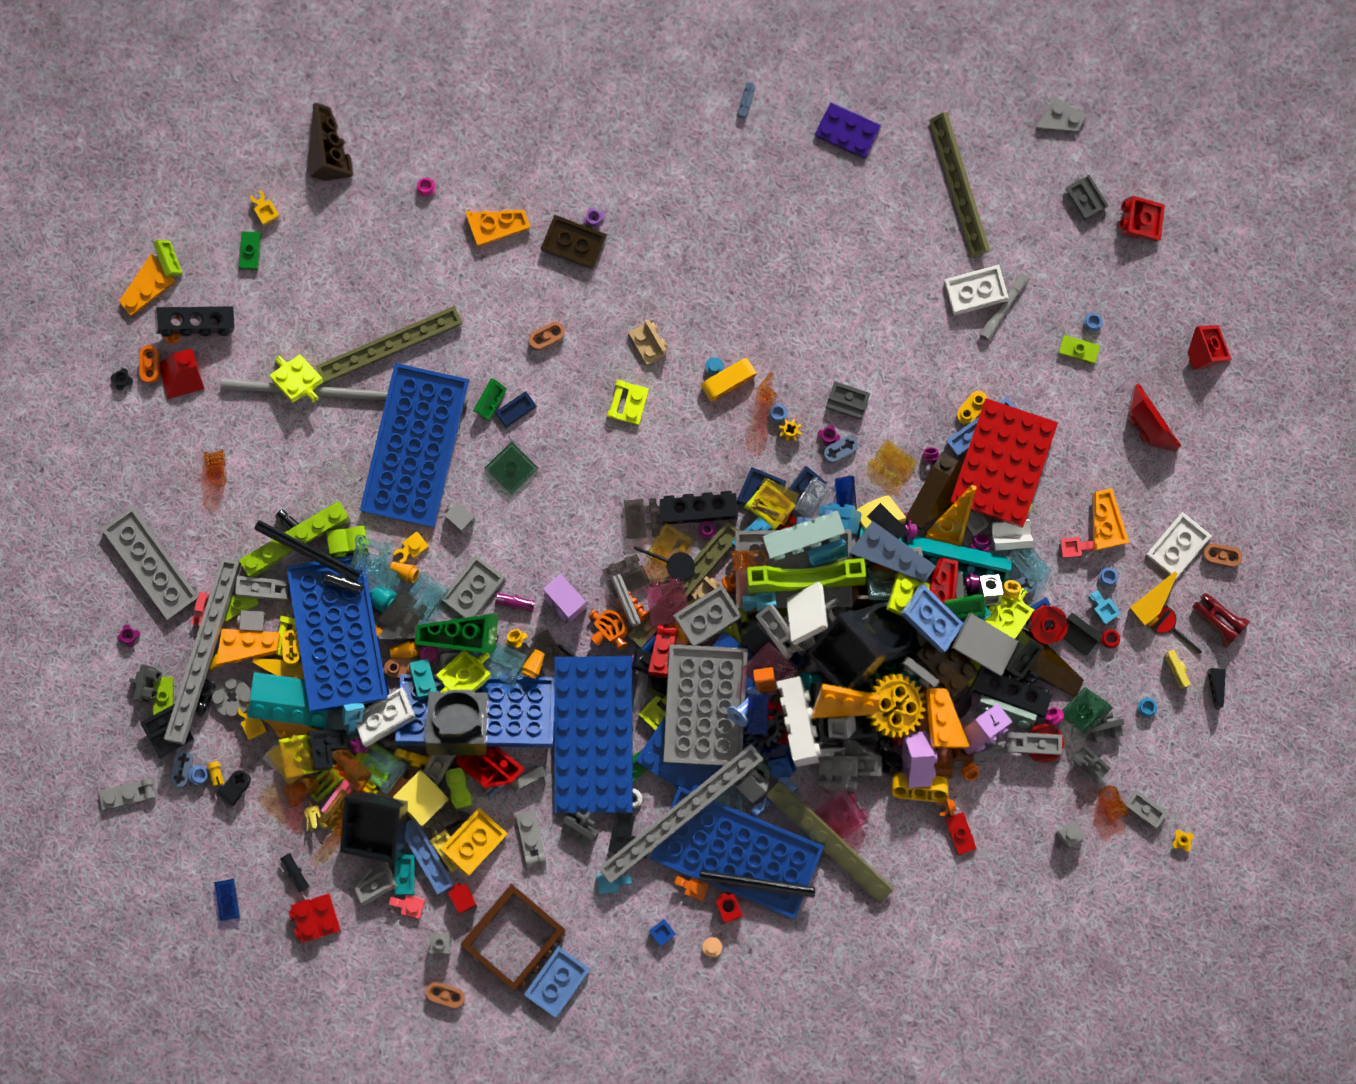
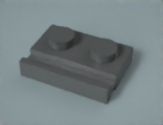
M1090 174L1067 186L1065 189L1084 221L1109 206Z
M834 381L826 409L862 420L870 393Z

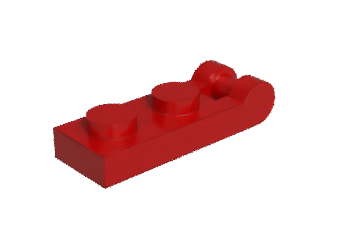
M658 625L648 670L649 675L668 677L669 644H676L678 627L671 626V628H667L665 625ZM664 635L670 636L669 639H663Z

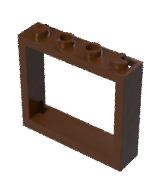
M510 884L460 945L516 991L517 988L521 990L528 982L526 978L530 973L534 975L540 968L538 963L542 958L547 959L553 952L552 946L555 943H561L566 936L564 934L566 929L513 884ZM515 894L557 931L513 982L471 945Z

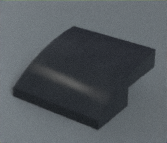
M175 704L140 722L159 758L195 740L190 729L184 745L168 742L164 739Z

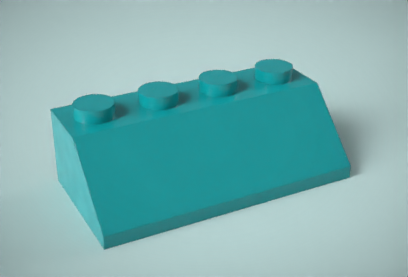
M253 673L247 717L325 728L328 710L310 713L305 679Z

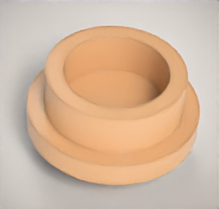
M711 937L704 941L702 949L708 957H716L722 951V944L717 938Z

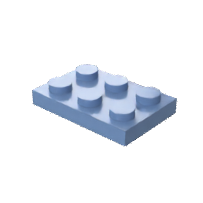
M924 584L917 588L901 612V615L940 653L947 650L964 624Z
M558 946L524 995L557 1018L591 969Z

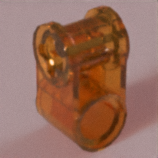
M224 449L213 453L204 452L208 480L216 488L223 487L227 482ZM215 474H222L219 480H213Z
M730 551L733 561L731 571L747 570V567L765 566L767 563V555L763 551ZM756 554L764 556V562L761 565H756L753 562V557Z
M934 748L933 751L937 753V763H934L936 776L952 779V748H947L948 753L945 756L939 754L938 748Z
M310 776L296 780L294 783L281 789V792L285 794L289 802V808H292L316 793L319 789V783L316 778Z
M1113 785L1100 788L1098 797L1110 824H1113L1115 820L1121 817H1128V809L1122 801L1117 788ZM1106 789L1111 790L1113 794L1110 800L1104 797Z

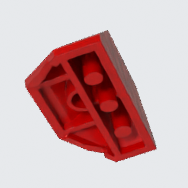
M1139 383L1136 384L1132 391L1128 411L1130 424L1133 427H1137L1140 432L1139 437L1144 443L1147 442L1149 446L1176 452L1182 445L1155 408Z
M487 747L486 756L457 755V765L485 789L512 784L525 771V768L499 747Z

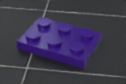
M830 102L814 136L865 159L881 125Z

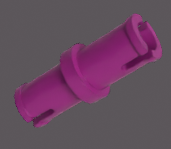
M497 592L496 598L504 600L496 599V605L512 607V610L521 609L533 612L534 607L526 606V604L534 606L535 600Z

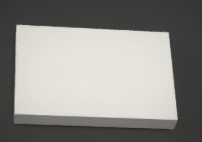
M999 265L944 279L954 316L1009 301Z
M1181 512L1145 556L1168 575L1176 571L1178 577L1212 536L1185 513Z
M820 582L787 598L791 642L794 645L828 628L823 585Z
M403 687L387 695L388 700L375 702L364 709L362 722H357L356 727L365 747L370 746L416 719Z

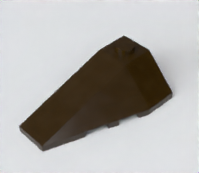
M316 102L313 104L308 155L310 176L323 181L352 177L354 175L350 154H345L342 145L345 142L343 138H339L336 132L338 125L330 107Z
M941 452L906 515V523H908V520H911V524H916L917 528L921 530L950 505L962 468L959 461Z
M1022 629L1031 639L1044 647V650L1030 667L1029 672L1037 673L1039 680L1076 697L1084 679L1048 644L1037 641L1031 632Z

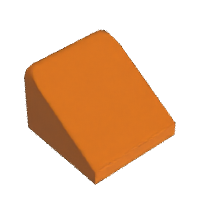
M772 667L753 671L758 692L776 691Z

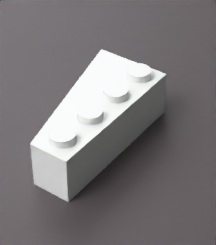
M800 676L777 681L778 689L782 694V698H780L784 714H786V717H784L787 731L790 732L788 739L794 764L796 767L818 763V755H821L819 743L816 744L815 737H818L816 726H812L811 719L815 718H812L813 709L812 707L809 708L808 701H811L809 689L805 690Z

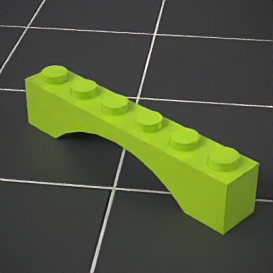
M337 501L285 533L307 544L325 535L328 531L342 527L351 520L341 503ZM271 540L239 559L249 577H257L295 550L275 540Z
M864 558L848 559L826 566L805 569H783L770 566L747 567L749 594L804 590L817 582H820L823 588L865 585L866 571Z

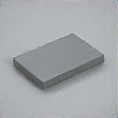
M475 555L441 597L440 601L462 618L477 616L505 581L506 577Z
M723 585L673 615L692 646L701 645L743 618Z
M968 614L952 649L995 674L1002 676L1019 641L975 615Z

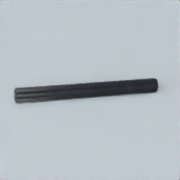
M261 520L257 521L254 528L256 531L348 577L352 581L356 582L360 576L359 571Z
M704 870L700 871L699 880L703 882L811 898L815 897L816 892L815 887Z

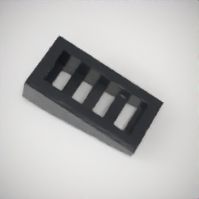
M1210 668L1208 669V678L1216 710H1220L1224 707L1226 670Z

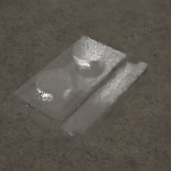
M813 477L794 510L804 518L815 519L819 517L820 506H828L836 492L832 491L818 478Z

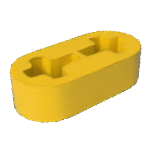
M288 630L282 636L283 660L288 667H296L301 662L298 636L294 630ZM290 637L294 638L293 646L289 644ZM290 652L294 653L295 657L293 661H290L289 659Z

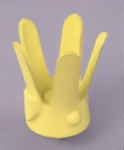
M309 802L310 807L304 809V815L307 819L306 832L308 831V821L311 832L317 827L316 819L320 827L325 829L326 825L320 815L319 806H312L311 802Z

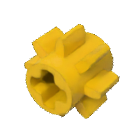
M785 419V425L779 426V430L783 431L779 437H785L786 443L792 439L796 442V436L802 435L798 431L801 428V424L796 425L795 419L792 422H788ZM787 428L794 429L793 434L787 432Z

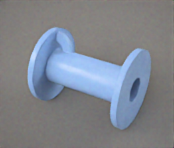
M751 687L746 689L745 695L747 699L738 708L733 706L727 708L729 718L740 727H745L748 724L746 716L755 706L760 708L766 706V701L762 694Z

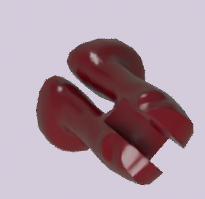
M1204 593L1200 598L1210 608L1207 610L1199 602H1195L1192 608L1201 618L1221 633L1222 645L1227 648L1238 634L1248 626L1250 621L1246 618L1235 616L1212 596ZM1216 614L1224 618L1233 627V629H1231L1219 618H1217Z

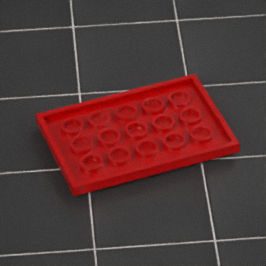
M985 398L950 504H954L973 485L976 486V491L970 511L1023 528L1058 422Z

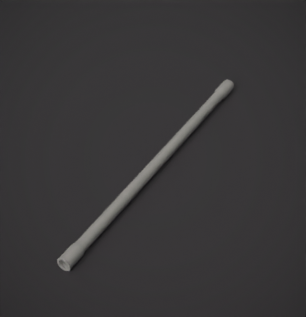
M228 378L221 379L222 390L283 393L275 383L242 381ZM317 386L313 391L317 396L386 401L388 391ZM466 396V398H465V403H464V407H463V408H467V404H468V397H467V396Z

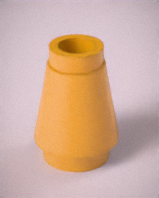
M392 562L389 568L390 573H393L408 584L410 582L415 583L419 576V569L414 565Z
M408 640L390 647L391 658L414 659L415 656H419V646L415 644V641Z
M535 649L521 667L523 669L521 673L535 680L536 676L540 674L545 654Z

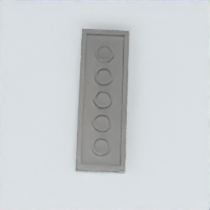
M133 506L101 528L168 621L197 601L198 595Z

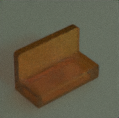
M772 371L769 372L758 386L756 397L769 407L776 403L777 393L769 388L774 378V372Z
M336 750L332 756L337 761L334 769L338 770L339 774L357 791H362L373 774L350 751Z

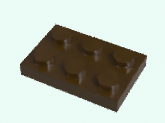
M554 214L540 249L593 270L607 234Z
M927 640L913 655L931 675L939 680L938 683L941 687L947 689L950 697L953 698L979 670L966 656L952 649L953 641L945 652L940 653Z

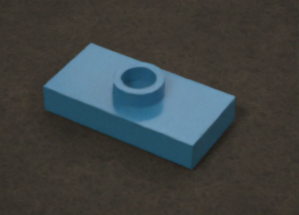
M843 538L806 551L811 568L848 556Z

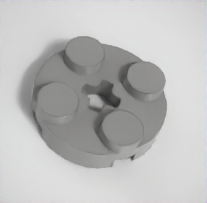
M228 678L221 681L216 686L212 695L215 708L227 717L240 716L238 708H241L243 713L248 710L247 704L249 702L250 688L240 679ZM230 693H231V694H234V693L237 694V695H236V699H237L236 702H234V701L228 702V699H229L228 695H229Z

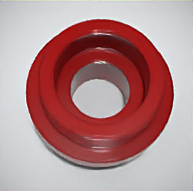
M1109 629L1103 632L1101 643L1104 647L1113 649L1119 645L1120 635L1117 631ZM1108 636L1113 637L1114 641L1112 643L1107 641Z

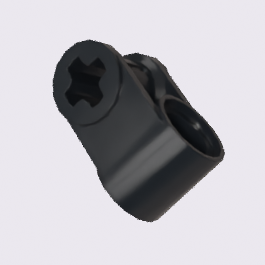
M205 679L204 684L209 683L210 689L206 693L201 691L197 703L199 707H196L195 710L199 717H202L206 712L216 688L215 684L208 679Z
M237 770L232 773L230 778L218 790L216 797L232 808L251 782L249 773L243 770ZM238 775H240V776H243V775H244V777H243V779L245 780L244 783H241V782L238 783V781H239V779L237 778Z

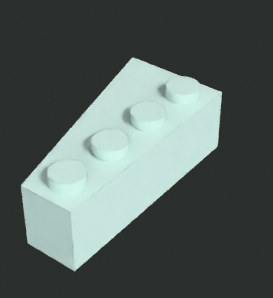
M837 510L829 515L820 516L811 521L762 536L769 559L774 558V561L786 558V553L792 552L795 555L804 552V547L811 546V549L822 546V541L829 539L831 543L840 540V535H843L845 530Z

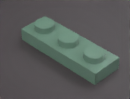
M983 695L981 696L976 708L977 712L983 714L998 703L1011 719V724L1017 725L1022 729H1032L1037 714Z

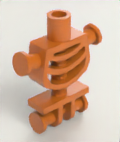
M629 591L628 593L636 612L640 616L639 619L641 621L646 620L650 613L643 609L644 606L642 604H638V599L631 596L632 593ZM618 599L616 602L624 611L621 601ZM596 609L593 610L589 615V619L595 621L594 625L599 630L590 638L598 647L607 639L612 645H617L616 649L618 651L625 649L627 643L622 640L628 634L627 624L625 623V620L628 618L625 611L619 615L615 611L606 610L599 615ZM620 624H622V630H621V631H620V629H619V627H618Z

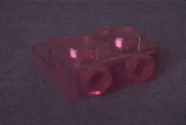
M671 578L665 584H660V581L649 582V586L645 588L652 626L676 623L673 615L688 606L684 581H680L679 578Z
M768 642L742 668V672L755 683L754 670L772 667L776 691L765 692L771 696L773 693L777 694L780 691L777 681L790 679L796 675L797 665L791 659H786L781 652Z
M845 790L813 811L842 839L869 823L867 820L869 815L864 808L860 809L856 803L858 797L853 791Z

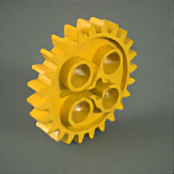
M889 674V678L888 676H882V681L876 680L877 686H870L873 690L872 694L880 695V702L875 715H868L866 717L873 719L870 723L871 726L877 725L875 731L882 730V735H888L889 737H902V734L908 736L909 731L914 732V725H921L918 719H924L921 712L926 711L925 708H922V704H925L926 701L921 700V697L925 694L918 693L921 687L914 686L915 680L909 681V676L903 677L902 674H897L896 676L895 674ZM896 688L899 689V695H898V696H896V694H895ZM882 699L885 701L884 708L881 707ZM908 703H909V705H910V710H909V712H907V710H906V705H907ZM893 715H895L896 721L894 724L892 723Z

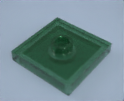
M512 441L484 467L511 495L539 469Z
M1084 687L1062 710L1064 713L1063 719L1087 736L1113 707L1094 692Z

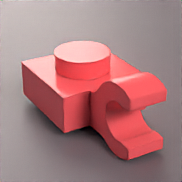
M1080 537L1060 539L1062 559L1082 557V551H1093V541L1081 542Z
M199 592L194 609L197 611V614L191 619L192 625L200 626L210 596L209 594Z
M406 895L404 900L390 897L389 905L402 908V915L420 919L425 900Z

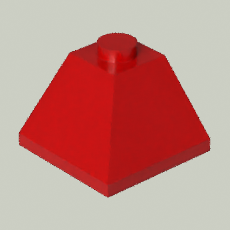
M1219 325L1198 326L1195 328L1187 352L1190 365L1194 370L1206 369L1232 360Z
M192 348L173 353L160 362V372L167 399L205 389L196 354Z

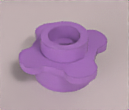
M589 208L583 222L585 225L593 226L594 229H599L605 214L594 208Z

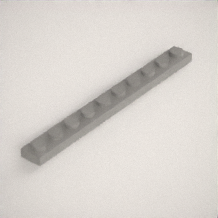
M221 558L164 737L168 742L185 744L234 590L236 577L240 571L241 563L239 561Z
M752 744L749 745L599 867V870L612 883L764 759Z

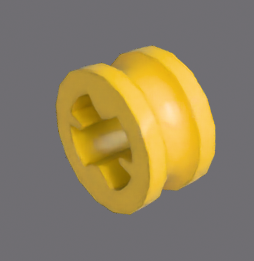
M1014 580L1006 581L1002 590L1003 595L1009 599L1018 598L1021 585Z

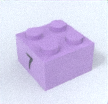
M561 574L543 588L544 600L551 608L553 606L557 608V615L563 621L567 620L571 623L587 609L586 601Z
M998 703L963 729L970 746L963 749L968 755L974 751L978 754L986 747L985 743L989 746L997 739L996 735L1000 737L1008 731L1007 726L1012 721Z
M927 731L909 732L908 736L903 735L901 759H903L901 765L908 787L932 786V780L936 777L934 763H937V753L931 748V740L928 737Z

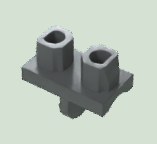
M141 664L140 671L136 673L135 679L129 678V682L134 683L132 691H135L133 699L145 702L156 700L158 692L157 689L152 688L153 681L159 682L161 680L162 672L154 667Z
M1100 709L1099 716L1093 717L1094 723L1101 721L1102 724L1086 727L1088 733H1091L1094 743L1106 740L1103 732L1105 729H1110L1112 738L1123 736L1122 725H1124V720L1118 719L1107 722V719L1113 718L1112 712L1105 714L1104 709Z
M1086 745L1071 759L1097 783L1111 769Z
M587 811L585 816L580 812L576 816L569 813L562 821L564 825L561 832L571 836L574 830L578 831L581 834L577 842L583 846H586L593 840L599 831L592 827L595 822L589 819L591 815L589 811Z

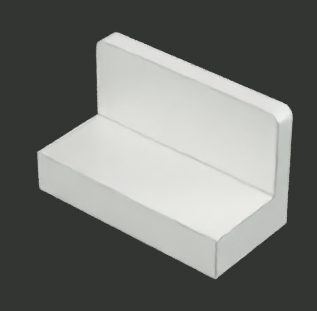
M1026 519L1023 528L1003 521L992 522V544L995 551L1034 548V540L1031 536V521Z

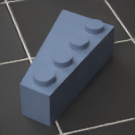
M873 521L850 551L853 555L922 582L927 580L936 567Z

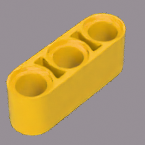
M744 358L707 379L700 386L709 401L712 402L751 380L757 373L748 358Z
M896 773L892 777V795L895 798L928 802H944L948 799L949 782L945 777L936 776L933 778L932 786L913 788L908 787L904 773Z

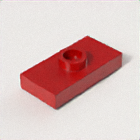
M964 812L945 818L958 855L977 849Z

